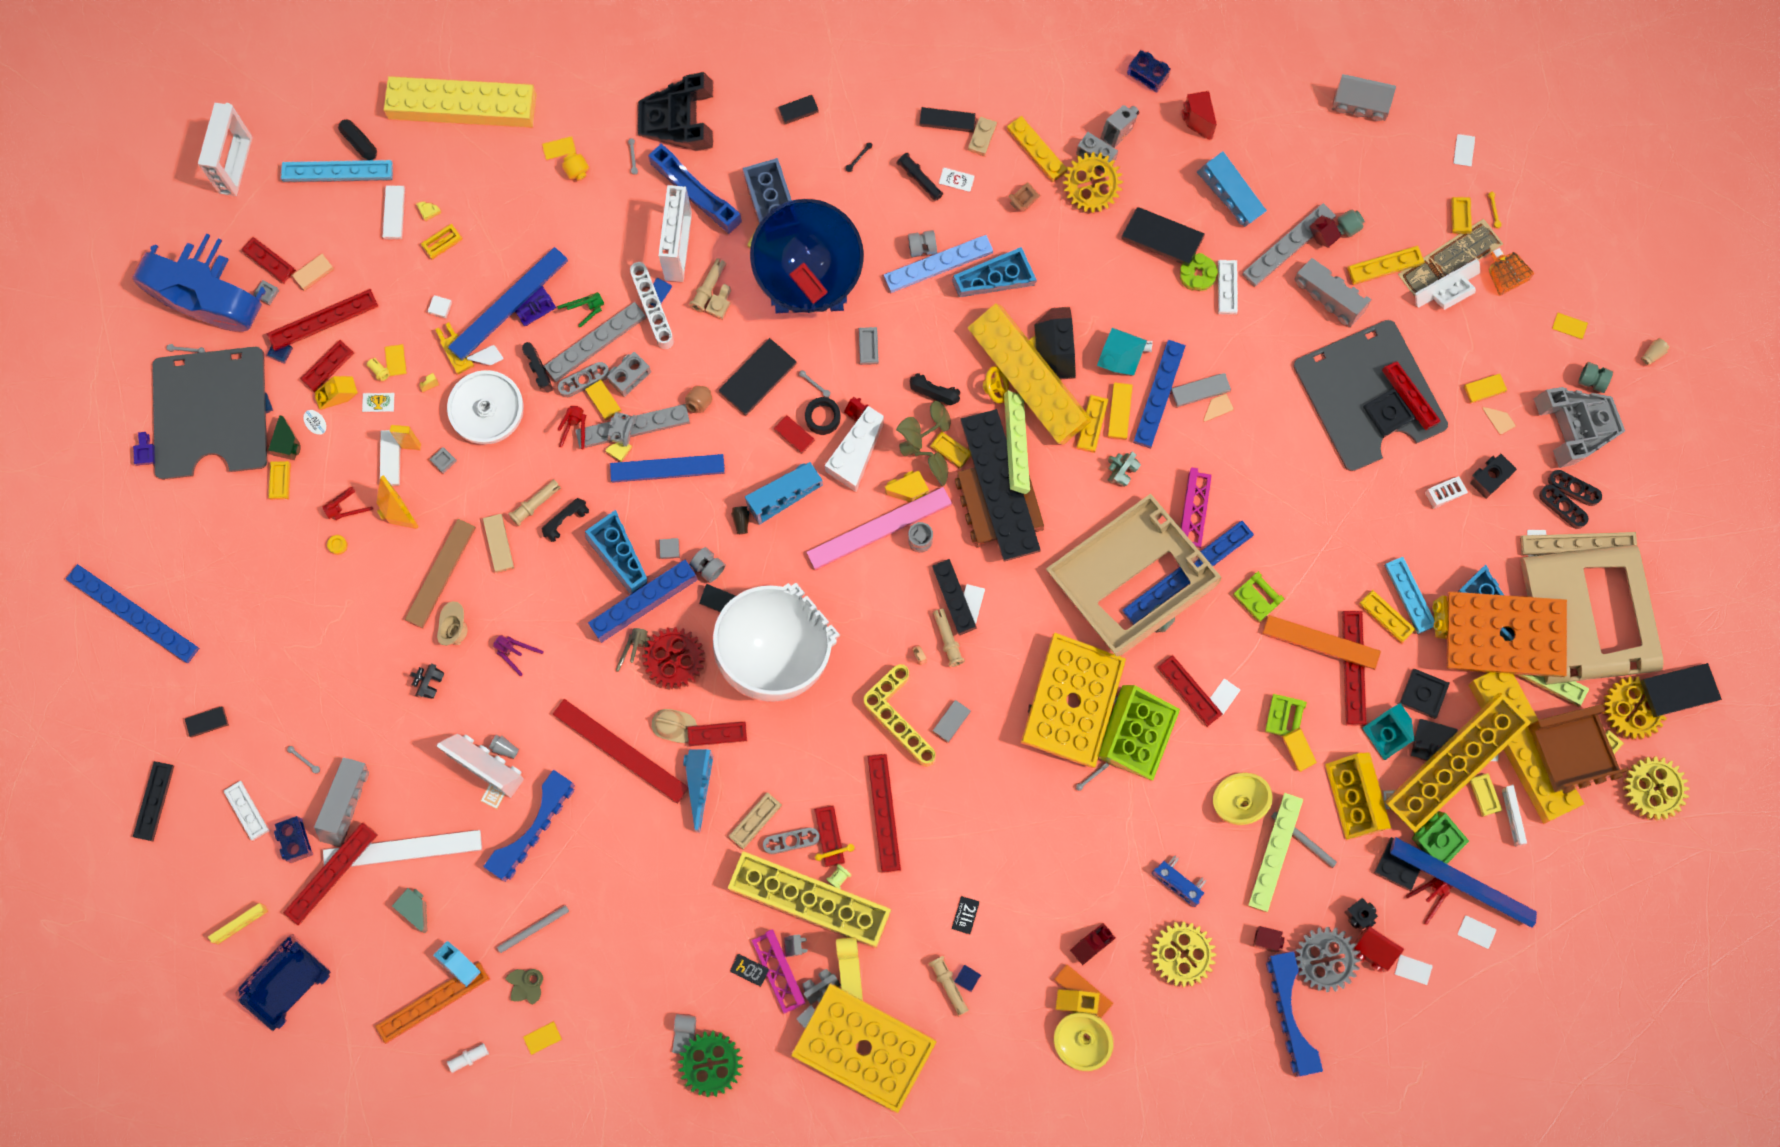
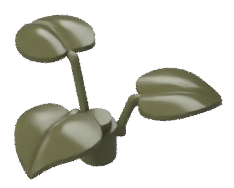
M934 401L930 405V414L936 423L935 426L921 434V427L914 417H907L900 422L896 430L906 439V441L901 442L899 445L902 455L905 457L915 454L916 457L919 455L930 456L928 458L929 467L943 487L946 484L949 473L946 460L940 453L920 452L924 436L938 427L945 432L951 426V418L945 406L940 401Z

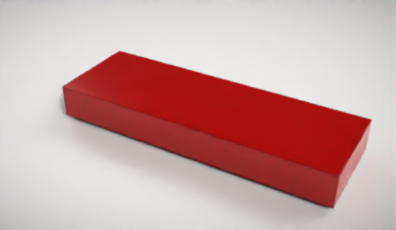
M252 237L241 249L245 255L283 284L296 271L293 266L255 237Z
M339 340L300 378L301 381L315 393L354 352L344 342Z
M746 721L687 727L689 747L747 742Z
M834 805L815 809L823 854L842 849ZM843 852L824 858L826 867L845 864Z

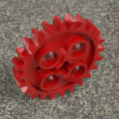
M667 627L665 634L659 630V637L653 634L654 641H647L650 648L644 647V651L648 653L642 655V658L647 660L643 662V666L649 667L645 670L646 674L652 673L649 677L650 680L657 678L656 685L663 682L662 686L664 689L668 684L671 690H673L674 685L681 689L682 683L688 687V680L695 682L693 676H700L698 669H704V666L700 664L705 662V658L700 657L705 654L704 650H699L702 647V643L696 644L698 637L696 636L691 639L692 632L690 631L685 634L684 628L678 632L677 627H674L673 632H670V629ZM676 642L683 643V647L679 650L674 649L673 645ZM664 650L666 655L663 658H657L656 653ZM671 655H674L677 658L676 662H673V660H671ZM689 658L692 660L691 665L683 666L682 661ZM667 667L675 669L672 675L664 673Z

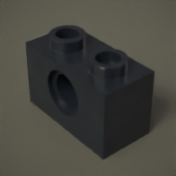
M1501 453L1497 457L1493 455L1485 463L1487 466L1483 470L1479 468L1472 475L1474 479L1470 484L1485 499L1494 493L1517 470ZM1488 472L1495 473L1496 478L1490 477Z

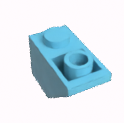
M446 941L433 955L449 973L466 987L481 973L449 941Z

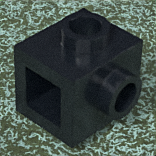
M1363 897L1344 912L1350 918L1348 922L1351 926L1359 930L1375 925V919L1378 917L1376 914L1377 909L1372 903H1367Z

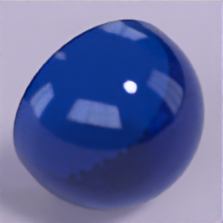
M796 199L777 206L762 219L752 238L750 247L752 273L761 291L771 300V307H775V314L789 313V311H792V313L809 314L827 312V309H830V312L844 311V304H847V296L857 284L863 268V244L857 228L844 212L824 201ZM803 263L806 264L828 291L815 304L810 302L789 276L791 272Z

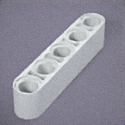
M635 262L630 268V273L657 344L662 349H669L674 344V338L647 267L642 262ZM638 271L644 272L642 275H635ZM644 287L650 288L647 292H643L641 290ZM649 304H656L654 308H648ZM658 319L663 320L659 325L654 324ZM663 336L669 337V339L666 341L660 340Z

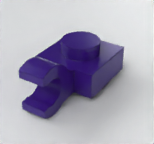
M138 432L139 445L133 446L134 464L136 466L155 464V448L153 444H149L150 434Z

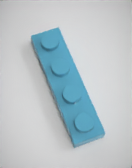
M1404 557L1386 563L1384 566L1417 633L1420 634L1434 628V618Z

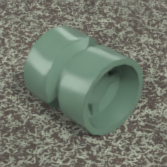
M1587 361L1579 377L1578 384L1588 388L1593 386V390L1605 393L1612 379L1613 371L1605 367L1599 369L1597 364Z

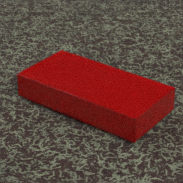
M805 263L789 274L812 304H815L828 293Z
M788 415L774 428L779 435L801 454L815 441L809 433Z

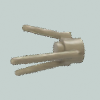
M633 628L632 634H629L628 642L618 662L616 672H619L631 643L633 649L630 663L634 662L637 647H643V644H645V647H649L647 643L650 640L647 637L648 631Z

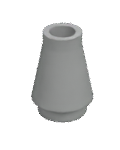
M496 734L489 746L493 750L492 752L511 757L512 759L516 757L519 748L515 747L503 735L499 736Z

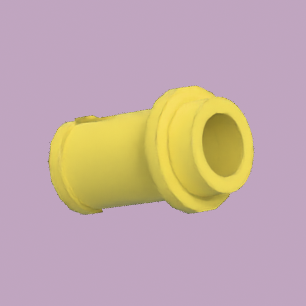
M375 357L367 362V367L373 371L377 380L385 381L390 376L389 370L384 368Z

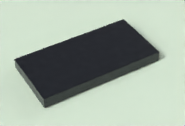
M1140 207L1136 208L1122 234V240L1187 266H1190L1205 237L1203 232Z
M769 338L718 391L747 416L796 366L797 361Z
M1708 663L1640 681L1654 718L1722 700Z

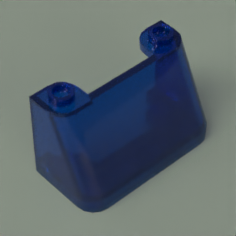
M291 934L239 986L236 991L237 1001L271 1031H274L276 1028L280 1029L286 1023V1012L314 984H324L329 979L331 971L294 934Z

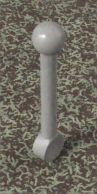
M630 138L628 144L630 145L632 159L631 173L637 175L638 169L636 168L634 153L635 140Z
M173 344L167 345V350L169 352H173L174 350L198 353L205 352V349L203 347L197 349L177 347Z
M804 370L799 372V376L804 377L818 388L824 397H830L831 393L829 390L823 389L807 376Z
M293 746L287 748L288 753H293L312 768L313 773L318 774L320 772L319 766H314L295 751Z
M1105 763L1085 781L1078 783L1076 789L1078 791L1083 790V786L1109 767V764Z

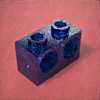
M1140 50L1129 64L1127 74L1157 93L1169 78L1171 68L1165 62L1155 59L1151 53ZM1140 63H1143V64H1145L1146 66H1145V67H1142V66H1140L1139 64H1140ZM1154 73H1159L1162 76H1155Z
M295 816L275 824L276 830H274L276 840L280 841L282 847L280 854L283 860L294 863L313 856L302 818ZM292 826L293 833L286 836V829ZM298 845V852L292 855V847Z

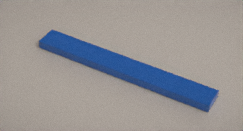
M554 247L448 346L449 350L463 361L568 262V258Z
M1242 520L1200 552L1212 566H1215L1251 539L1254 534ZM1198 559L1194 564L1198 568L1203 563ZM1179 567L1125 607L1122 612L1134 625L1147 616L1157 604L1165 603L1191 582L1181 567Z
M1397 837L1392 841L1390 851L1392 855L1531 928L1536 924L1537 911Z

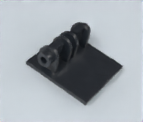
M1419 719L1411 756L1428 760L1457 733L1458 729Z

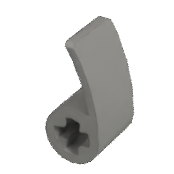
M676 1014L673 1053H686L687 1050L683 1045L690 1046L689 1039L695 1040L697 1016Z

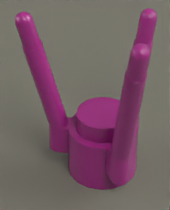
M503 635L498 636L493 644V648L498 650L496 654L501 656L519 676H522L523 673L505 655V653L513 652L518 656H522L521 652L513 648V644L540 654L544 653L543 650L514 640L509 636L507 638Z

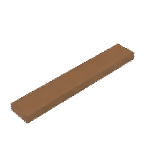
M457 519L405 618L406 621L424 628L476 529L475 526Z

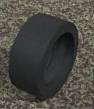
M819 397L813 399L807 405L805 420L812 432L819 435L830 434L840 424L841 413L839 406L834 400L827 397ZM820 406L831 408L834 413L833 421L826 426L816 425L812 420V412L815 408Z

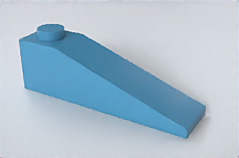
M709 749L689 750L688 755L685 754L683 766H686L696 833L701 832L714 758Z

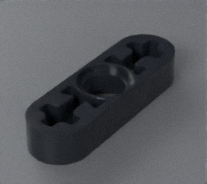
M1555 470L1548 477L1549 485H1554L1562 493L1588 506H1595L1602 500V492L1598 488L1562 470ZM1557 475L1560 476L1559 483L1555 482L1556 479L1554 477ZM1571 484L1579 485L1580 491L1578 493L1571 491ZM1587 489V491L1585 492V494H1584L1583 496H1581V494L1584 492V490ZM1592 493L1595 494L1594 497L1596 498V499H1594L1593 501L1590 500V497H1591L1590 495H1591Z
M1546 485L1540 491L1539 497L1541 501L1573 528L1581 529L1588 523V514L1557 487ZM1551 491L1552 495L1549 498L1546 497L1547 492ZM1559 497L1560 499L1554 504L1553 502ZM1559 503H1567L1569 510L1566 512L1560 510ZM1574 510L1575 512L1569 517L1568 515ZM1581 516V521L1577 523L1575 521L1577 519L1576 517Z

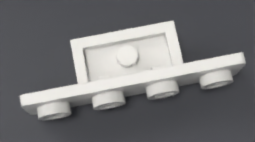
M1475 259L1431 285L1420 289L1415 293L1416 306L1419 308L1434 300L1446 310L1476 293L1475 286L1468 280L1480 274V261Z

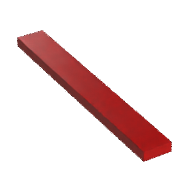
M563 699L554 711L553 715L677 804L689 790L688 786L567 700Z

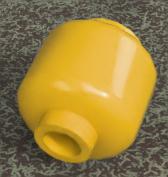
M573 152L563 158L562 168L569 179L580 181L587 176L586 172L589 170V165L582 154Z

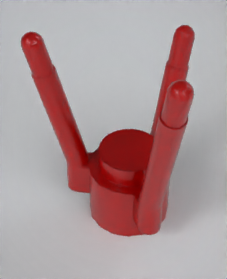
M573 405L567 408V412L557 428L560 431L566 421L568 422L559 447L563 446L571 424L578 425L581 422V449H585V420L587 415L583 414L584 410L581 407Z
M349 487L335 499L322 506L329 519L334 517L336 521L342 517L373 510V507L340 514L342 507L339 503L355 493L353 487Z
M1435 877L1430 882L1406 895V898H1410L1433 885V893L1426 899V902H1430L1436 895L1441 896L1424 921L1425 925L1432 919L1444 899L1450 894L1449 890L1453 887Z

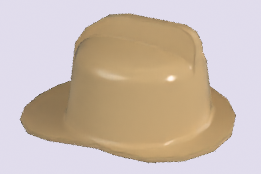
M452 601L447 603L440 613L437 639L444 646L451 644L460 645L467 636L468 627L464 622V609L459 602Z
M673 709L658 711L654 715L651 724L656 736L677 743L688 742L687 727L698 726L692 715Z

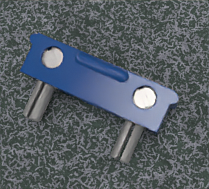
M1173 856L1168 863L1163 861L1158 868L1152 871V875L1189 905L1196 907L1200 903L1199 900L1205 893L1201 888L1207 880L1205 879L1202 882L1204 878L1201 877L1197 884L1194 885L1173 868L1179 861L1177 856Z

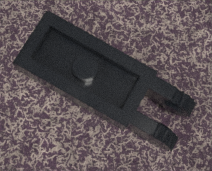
M530 342L523 343V353L531 360L529 366L532 372H536L538 376L536 382L539 388H543L547 393L553 391L554 388L535 347Z

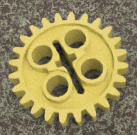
M1657 756L1653 757L1652 761L1649 757H1646L1644 762L1639 760L1637 765L1631 766L1633 771L1629 770L1626 772L1630 778L1623 780L1628 783L1623 789L1628 790L1629 793L1624 795V797H1630L1631 800L1627 804H1634L1633 811L1639 809V816H1643L1646 813L1648 820L1653 815L1655 821L1660 820V817L1666 820L1668 815L1670 817L1675 816V812L1682 811L1680 806L1686 805L1682 799L1689 798L1684 793L1690 790L1689 787L1684 786L1688 780H1682L1681 777L1685 773H1678L1677 771L1680 766L1673 768L1672 760L1666 764L1664 757L1659 762ZM1656 771L1661 772L1662 780L1656 777ZM1639 780L1645 782V789L1639 786ZM1655 786L1659 788L1657 791L1653 789ZM1667 788L1673 791V797L1668 796ZM1650 797L1656 800V806L1651 805Z
M1183 921L1181 927H1179L1175 922L1173 925L1174 929L1169 925L1166 926L1167 933L1161 930L1162 938L1156 936L1155 940L1158 944L1152 945L1156 949L1155 952L1151 953L1152 956H1156L1152 964L1159 965L1155 971L1161 970L1160 978L1166 975L1168 977L1167 983L1174 980V986L1181 982L1182 988H1184L1186 982H1188L1192 987L1194 986V980L1200 984V976L1204 979L1208 978L1205 971L1212 972L1213 970L1209 965H1215L1216 963L1211 960V957L1217 956V954L1211 952L1215 945H1209L1212 938H1205L1207 931L1202 934L1200 933L1201 926L1193 929V923L1186 927L1185 921ZM1180 935H1185L1188 938L1187 945L1184 946L1179 943L1178 938ZM1173 941L1182 952L1186 950L1188 952L1186 954L1187 958L1181 959V952L1172 946L1170 942ZM1166 949L1173 950V959L1170 960L1165 957L1164 952ZM1197 949L1202 952L1203 957L1201 960H1196L1193 957L1194 950ZM1188 959L1195 963L1197 967L1194 968ZM1183 963L1188 966L1189 971L1187 974H1182L1179 971L1180 964Z

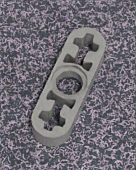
M597 362L561 380L558 384V390L563 397H572L599 380H606L609 368L605 363ZM601 368L604 370V374L600 375L597 369ZM590 372L593 373V375H594V377H595L594 380L592 379V376H591ZM585 375L589 377L588 383H579V378L581 376ZM574 380H575V382H576V384H577V386H578L577 388L575 387V385H574V383H573ZM565 385H568L570 387L569 392L564 390Z
M815 828L800 829L767 837L763 842V848L766 853L775 855L815 846L819 842L820 836ZM808 832H812L813 835H816V837L813 838V842H810L809 839L803 840L804 844L800 845V838L798 834L802 833V837H807ZM795 836L797 838L796 845L788 846L786 838ZM779 838H782L784 849H781V845L775 846V850L767 848V845L770 844L769 841L773 840L774 843H779Z

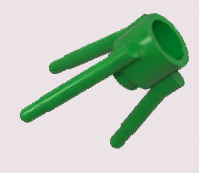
M599 292L558 305L557 308L567 307V310H571L587 304L590 310L594 309L578 325V327H582L594 315L601 312V306L605 304Z

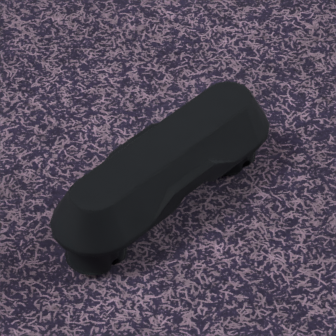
M341 120L338 125L339 132L364 159L374 160L377 155V149L367 136L351 120Z
M916 373L915 376L910 378V388L917 393L950 406L958 403L960 400L959 395L961 392L958 388L950 387L947 389L943 386H936L926 380V377L923 374L920 375V373Z
M576 498L541 528L543 537H548L551 542L556 541L555 536L557 538L560 537V533L556 529L566 517L573 515L575 512L580 517L585 516L584 512L586 514L589 513V509L585 505L586 501Z

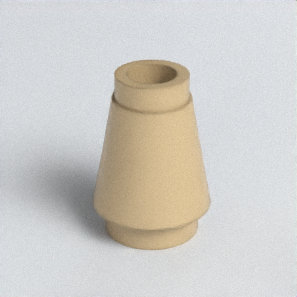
M1661 338L1653 340L1641 357V360L1650 366L1667 354L1670 347Z

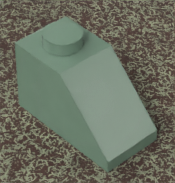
M407 888L392 907L417 929L426 933L428 931L427 904L422 899L424 895L416 888L414 890Z

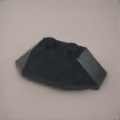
M1051 308L1034 324L1036 350L1060 380L1075 379V346L1071 308Z

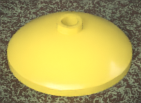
M1238 773L1229 776L1218 785L1214 792L1213 805L1216 813L1224 821L1235 825H1246L1258 821L1269 811L1273 795L1269 784L1262 777L1252 773Z
M1084 1012L1071 1013L1060 1021L1054 1033V1045L1058 1055L1067 1065L1080 1071L1099 1069L1107 1063L1112 1055L1114 1048L1112 1032L1108 1025L1094 1014ZM1084 1034H1088L1090 1039L1085 1038Z

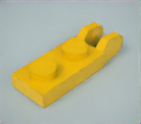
M448 322L446 323V328L451 333V337L445 339L439 327L435 330L441 340L440 343L459 375L474 367V364L467 357L461 361L449 350L448 346L459 336L457 333L455 334Z

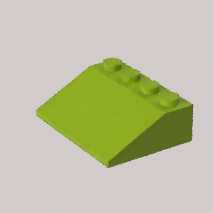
M1122 685L1108 721L1098 758L1153 781L1180 709L1136 685Z

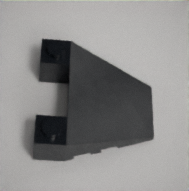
M705 72L686 75L682 77L683 80L675 84L671 83L667 85L668 88L660 92L656 91L638 101L639 136L695 151L713 148V130L704 122L697 123V100L713 97V80Z

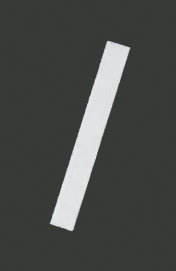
M476 830L373 843L367 847L351 867L482 851L481 831ZM339 848L323 850L324 865Z

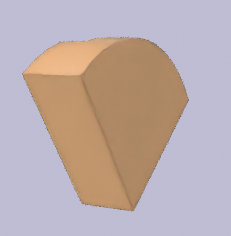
M919 645L913 647L912 650L919 665L927 663V658Z

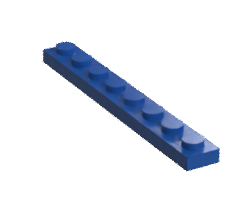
M79 564L67 576V581L187 664L200 649Z

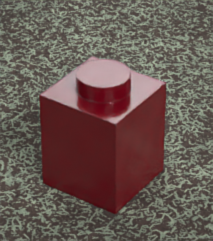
M1323 215L1309 226L1316 243L1326 248H1329L1341 237L1335 221Z
M1258 926L1253 947L1275 953L1278 952L1279 948L1282 949L1284 946L1285 937H1282L1283 931Z

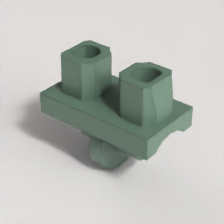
M1132 451L1130 454L1125 453L1124 456L1120 453L1116 457L1110 456L1107 460L1111 464L1108 469L1112 471V474L1107 480L1111 484L1117 483L1122 487L1127 486L1131 478L1125 474L1126 470L1129 469L1134 473L1141 466L1140 462L1135 458L1137 454Z

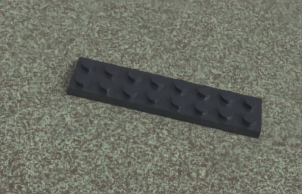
M994 409L961 418L960 422L1003 562L1040 552L1041 549L1024 494L1010 489L1007 439L998 410Z

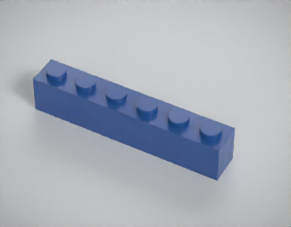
M683 560L588 622V624L602 643L698 580L696 574L688 562Z

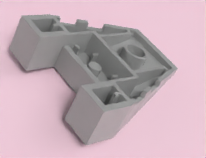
M1559 387L1547 389L1533 398L1539 415L1555 413L1565 443L1553 450L1559 468L1577 464L1625 432L1612 396L1596 393L1586 394L1580 390L1570 391L1567 388Z

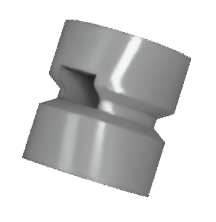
M934 230L923 231L921 235L918 232L908 234L911 258L922 256L923 253L926 255L937 254Z
M924 522L913 524L908 531V543L913 551L918 553L926 552L933 544L932 528Z
M707 547L702 548L689 564L696 572H702L701 576L709 583L716 580L726 567L723 561L719 558H714V553Z

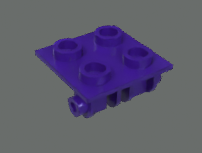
M541 286L515 313L524 327L557 307L544 287Z

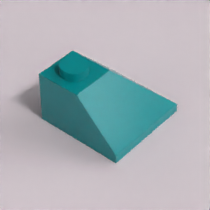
M1112 327L1097 366L1116 373L1134 376L1147 340Z
M1401 703L1390 708L1362 728L1384 761L1414 741L1412 719Z

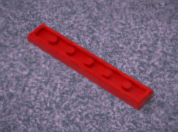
M368 289L266 334L274 351H277L379 306L371 289Z
M1342 611L1343 639L1364 645L1363 611ZM1344 661L1346 726H1366L1365 667Z
M887 754L867 756L881 872L901 871Z
M362 822L283 913L299 926L374 841L378 834L366 823Z

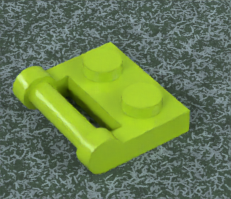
M1259 571L1233 594L1259 623L1285 600L1282 595L1279 596L1262 578V574ZM1256 582L1274 602L1269 604L1252 585Z
M1273 694L1265 732L1278 736H1284L1291 732L1286 730L1291 705L1296 707L1291 731L1300 728L1303 710L1306 708L1307 702Z

